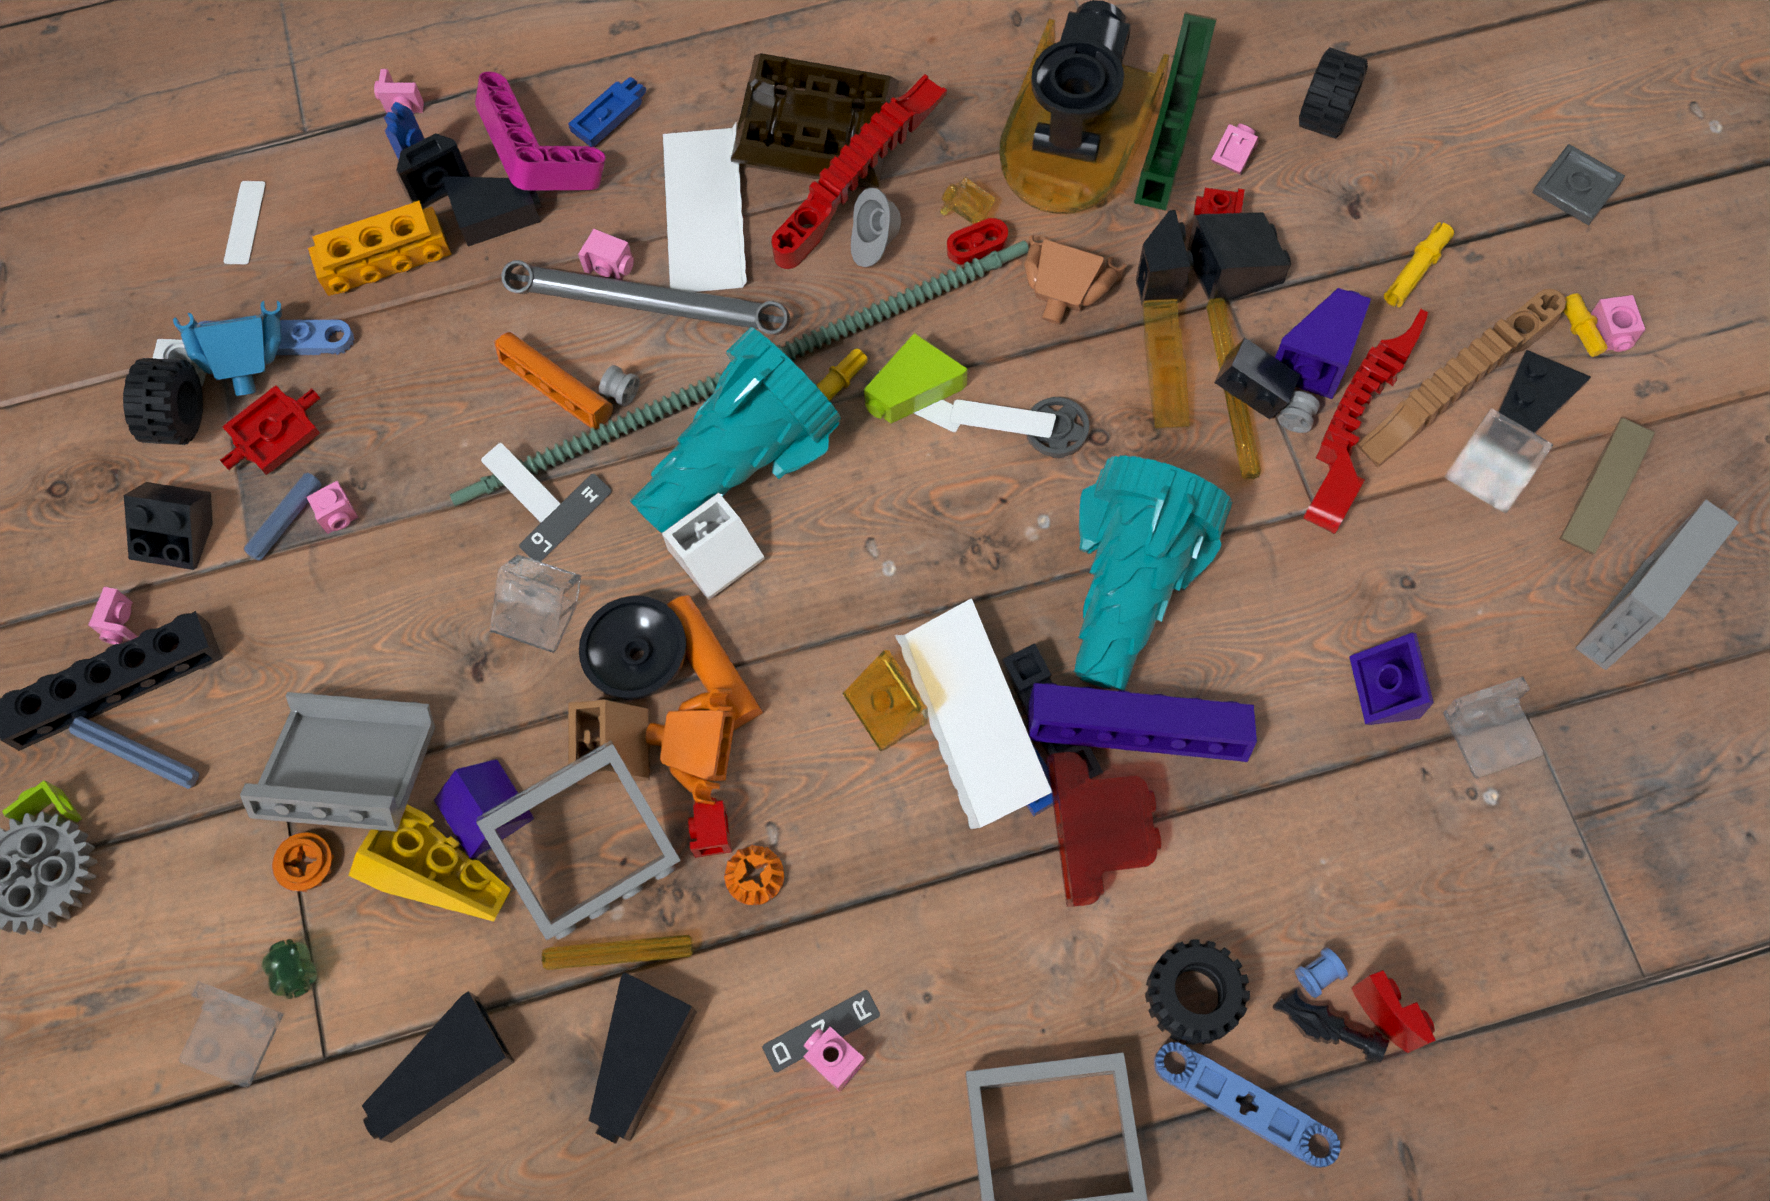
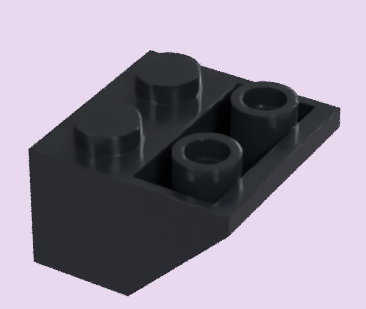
M1176 210L1168 211L1143 243L1135 280L1142 308L1180 303L1184 289L1188 288V273L1193 270V256L1190 250L1186 251L1184 244L1186 241L1185 226L1183 222H1178Z
M145 482L123 495L129 560L190 570L198 567L213 525L211 492Z

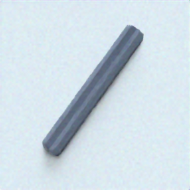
M82 716L76 717L73 724L69 727L70 733L187 789L192 788L199 779V772Z

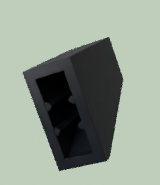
M454 176L442 178L459 228L468 247L541 222L536 209L542 208L536 190L519 189L511 183L509 178Z

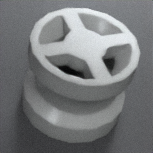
M612 365L606 370L600 381L599 393L606 398L613 397L618 404L627 406L633 401L638 392L640 379L632 373L624 374L622 368Z
M1294 391L1286 408L1281 410L1278 421L1284 428L1290 431L1306 433L1310 431L1313 425L1312 416L1317 414L1320 403L1316 397L1309 393Z

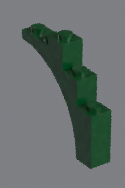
M1189 12L1184 13L1164 97L1149 150L1141 170L1134 204L1165 211L1167 209L1191 119L1194 114L1217 18Z

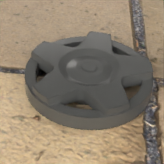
M1051 397L1038 402L1031 408V411L1056 415L1051 437L1046 438L1026 434L1030 445L1040 453L1052 458H1064L1077 452L1086 442L1089 433V419L1084 409L1076 402L1063 397ZM1059 405L1063 407L1058 411H1054L1048 406ZM1076 415L1080 417L1083 427L1074 423ZM1068 442H1076L1072 446L1067 447ZM1041 443H1047L1049 447H1046Z

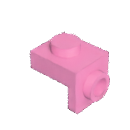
M381 69L379 80L375 81L374 91L377 100L381 101L386 113L392 112L391 107L395 102L407 106L413 113H423L424 101L416 83H394L388 69Z

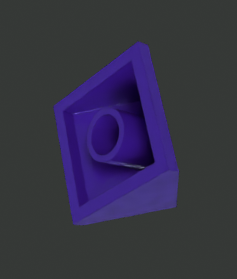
M1409 633L1349 656L1366 725L1420 719L1434 703L1416 633Z
M495 759L455 769L435 797L434 802L468 857L473 860L491 848L476 823L477 817L517 795L518 791L499 761ZM530 810L496 830L503 840L535 818Z

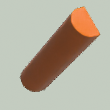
M507 332L495 341L499 363L588 427H594L596 430L600 428V423L605 424L609 420L613 411V405L519 337L511 332Z
M684 595L670 601L667 606L675 612L685 630L687 639L686 658L706 691L710 692L712 689L732 690V694H727L725 701L726 705L732 707V711L736 712L733 731L763 713L762 709L691 596Z

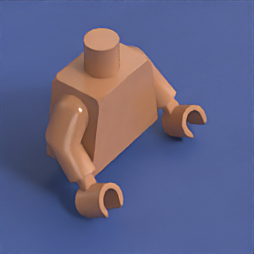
M1030 235L1029 249L1024 262L1028 285L1035 290L1036 298L1047 302L1042 319L1054 324H1060L1066 308L1081 311L1083 306H1091L1107 293L1115 282L1122 279L1126 264L1124 263L1122 267L1116 268L1112 266L1114 257H1109L1105 267L1104 257L1049 241L1048 237H1045L1042 243H1035L1034 235Z

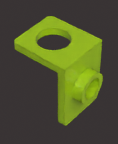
M45 780L37 786L22 792L18 800L2 811L5 817L13 818L23 824V818L26 813L35 816L53 803L61 815L76 823L82 820L62 789Z

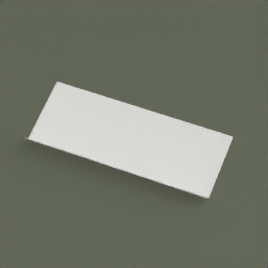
M736 122L732 128L663 134L670 288L691 292L743 288L747 282L739 165L731 162L736 137Z
M972 598L905 635H895L902 647L903 658L911 670L914 686L920 693L921 704L929 717L931 730L939 742L941 755L948 765L949 775L958 791L960 804L968 816L970 829L981 828L1052 793Z

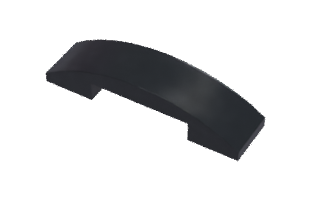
M1035 643L1002 659L1027 717L1034 683H1052L1050 679L1052 675ZM1041 742L1053 765L1070 790L1103 774L1090 746Z

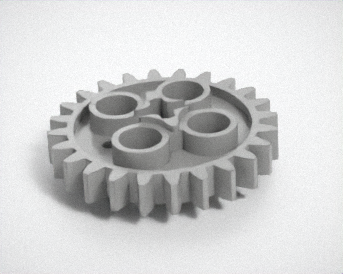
M40 812L38 817L26 813L23 818V824L12 818L9 821L10 830L6 831L0 828V929L7 932L13 930V932L25 935L28 929L39 934L42 931L43 924L56 928V916L58 915L70 919L68 907L70 905L82 907L81 901L77 898L79 893H91V890L84 886L86 880L96 878V875L88 872L87 868L97 863L96 859L86 856L95 847L84 842L88 834L77 830L79 827L77 824L69 820L66 821L65 818L57 814L52 817L44 812ZM43 841L41 849L35 853L37 845ZM11 866L9 874L4 878L5 871ZM63 867L61 876L55 880L56 872ZM31 893L29 901L23 905L25 897Z

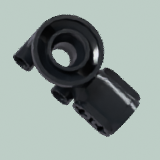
M1092 0L1080 5L1076 12L1069 11L1060 41L1046 48L1036 59L1032 69V91L1038 103L1051 113L1050 124L1037 123L1032 144L1033 151L1090 163L1096 162L1101 134L1086 132V125L1096 116L1104 112H1110L1111 107L1121 95L1124 81L1122 63L1132 23L1127 22L1126 16L1121 9L1105 1Z

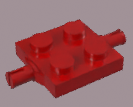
M275 385L222 426L232 438L236 448L219 460L230 471L231 468L246 458L248 461L255 463L267 476L320 434L318 429L308 419L305 411L321 400V398L311 388L298 400H294L286 396Z

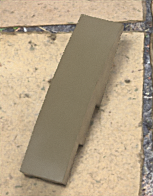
M1620 418L1587 479L1588 483L1574 507V512L1560 536V540L1593 555L1596 553L1639 469L1655 432L1625 418Z

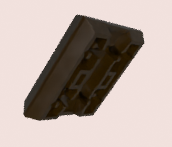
M763 53L754 56L747 83L731 162L750 168L820 179V172L824 168L828 169L830 167V161L835 156L839 157L840 150L845 145L849 146L850 139L855 134L859 135L861 133V127L865 123L869 124L871 117L876 112L878 114L881 112L883 104L886 102L890 103L893 97L896 98L899 81L889 75ZM777 85L786 86L787 89H778ZM795 88H804L805 91L796 90ZM776 94L784 95L785 97L779 98ZM837 94H838V95H844V96L849 97V98L837 97ZM856 98L863 99L865 104L853 102V100ZM854 108H859V109H864V110H862V111H860V112H857ZM878 155L876 166L872 168L868 165V175L864 179L858 176L859 187H879L884 158L882 159Z

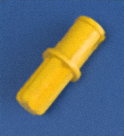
M1579 293L1565 297L1566 305L1563 312L1571 324V333L1579 336L1591 357L1604 353L1608 346L1596 327L1597 317L1591 315Z
M860 349L852 350L836 367L831 366L828 369L829 373L816 386L830 401L843 387L847 388L850 385L849 380L867 364V356Z

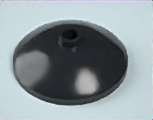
M626 596L602 606L585 625L579 642L581 667L589 681L604 694L623 700L646 698L668 686L681 670L687 651L685 630L678 616L663 602L646 596ZM637 651L644 652L642 658L638 660L633 659V655Z

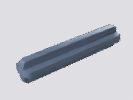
M310 473L303 474L245 545L244 551L250 557L259 561L266 555L308 503L306 497L317 492L321 487V482L318 478Z

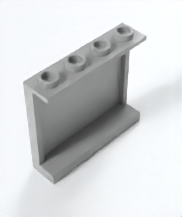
M287 692L285 697L291 711L258 784L245 783L240 793L249 818L397 832L435 730L429 704Z

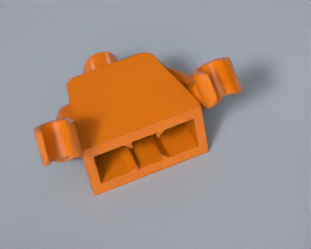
M712 689L710 692H704L681 703L678 711H668L665 725L650 723L646 730V743L661 746L660 762L669 766L670 774L693 794L696 802L714 805L715 801L711 799L712 789L719 790L720 784L709 781H726L736 712L732 711V707H728L725 701L727 694H732L731 689Z

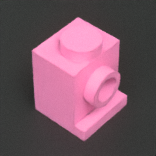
M593 229L578 253L585 273L591 274L594 269L596 273L603 277L611 276L622 280L624 275L630 273L634 263L628 242Z
M831 1027L825 1033L819 1028L804 1045L808 1050L803 1056L805 1060L839 1092L866 1063L865 1058ZM828 1048H835L839 1052V1056L834 1062H828L824 1059V1053Z

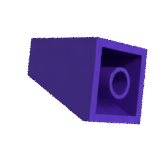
M1337 288L1282 338L1275 358L1300 374L1296 388L1333 399L1348 366L1371 298L1362 296L1355 291Z

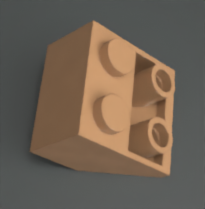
M609 700L569 702L568 765L611 740L634 781L650 780L649 744L646 743L645 739L646 730L649 725L648 708ZM611 763L579 780L576 782V785L618 783L621 780Z

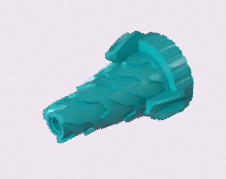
M750 327L726 351L731 362L720 376L714 393L698 409L693 422L676 439L679 442L678 445L654 468L651 473L653 478L630 500L642 516L661 533L717 493L723 497L732 487L743 483L758 469L772 461V473L780 479L785 474L797 471L824 456L829 451V434L839 425L841 420L840 414L807 375L774 343L753 327Z
M1126 455L1108 458L1104 468L1100 471L1097 482L1083 489L1079 508V549L1088 554L1097 550L1089 572L1094 577L1084 602V621L1078 638L1082 639V643L1076 657L1074 672L1080 677L1081 681L1107 689H1126L1138 653L1146 646L1156 621H1163L1174 589L1185 591L1219 552L1221 547L1220 538L1233 503L1225 491L1204 478L1173 465Z

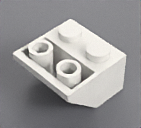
M719 493L662 533L668 551L708 600L765 560L764 555L740 517Z

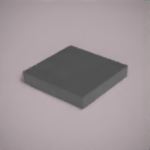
M1568 144L1535 186L1532 193L1589 226L1621 184L1625 175Z

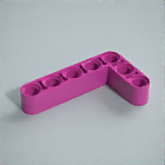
M490 71L479 75L475 106L505 171L514 186L522 190H595L599 188L606 159L602 151L589 146H539L507 79L499 73Z

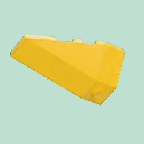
M408 804L404 810L397 832L371 829L357 850L348 876L385 893L489 921H495L511 890L479 860H472L458 848L460 843L452 836L447 838L433 826L434 820L426 813Z

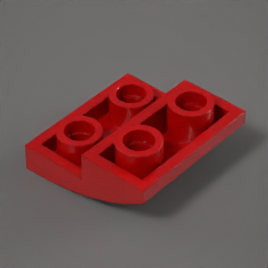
M1384 970L1369 975L1351 988L1359 1004L1375 1026L1406 1053L1436 1041L1433 1035L1435 1027L1429 1014L1424 1009L1421 1010L1417 1002L1402 1008L1399 1002L1402 999L1399 987L1391 977H1387Z

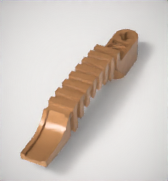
M1543 289L1506 320L1501 318L1495 323L1493 329L1489 327L1483 332L1480 339L1478 337L1474 339L1469 348L1464 347L1456 358L1452 357L1446 362L1443 369L1440 367L1435 371L1431 379L1427 378L1423 381L1418 390L1415 388L1410 392L1408 398L1405 401L1402 400L1391 414L1360 440L1356 446L1377 467L1381 466L1419 435L1424 424L1429 427L1434 422L1437 412L1441 415L1446 411L1450 400L1454 403L1459 399L1462 390L1467 392L1472 387L1474 381L1478 383L1486 372L1489 374L1495 369L1496 365L1501 366L1510 353L1524 351L1552 329L1565 309V297L1555 289ZM1515 328H1523L1527 333H1520Z

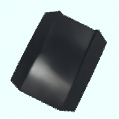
M437 133L402 150L396 168V173L411 203L420 201L422 209L448 195L442 178L448 176L470 177L455 140Z

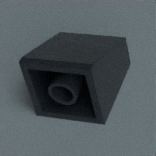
M1264 212L1200 214L1195 216L1187 250H1190L1192 253L1193 269L1211 306L1285 282L1288 270L1291 267L1290 256L1286 250H1282L1277 240L1276 228L1272 223L1269 224Z

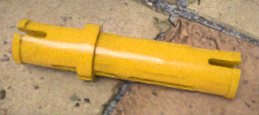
M1441 222L1436 223L1428 237L1418 243L1411 260L1383 295L1389 305L1401 307L1429 267L1438 262L1442 249L1454 236V230L1450 225L1443 222L1441 226Z

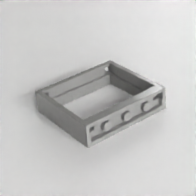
M1705 500L1646 558L1575 649L1604 670H1607L1666 617L1739 522L1724 509L1721 510L1708 500Z
M611 740L478 816L476 821L546 941L553 936L561 939L569 935L577 928L575 923L587 916L590 919L599 917L610 909V902L621 896L625 900L636 895L643 889L642 883L654 876L656 880L666 877L676 869L674 864L681 861ZM611 763L663 855L550 921L496 829Z
M1124 1053L966 1071L965 1078L981 1201H995L980 1090L1113 1074L1131 1192L1065 1201H1148Z

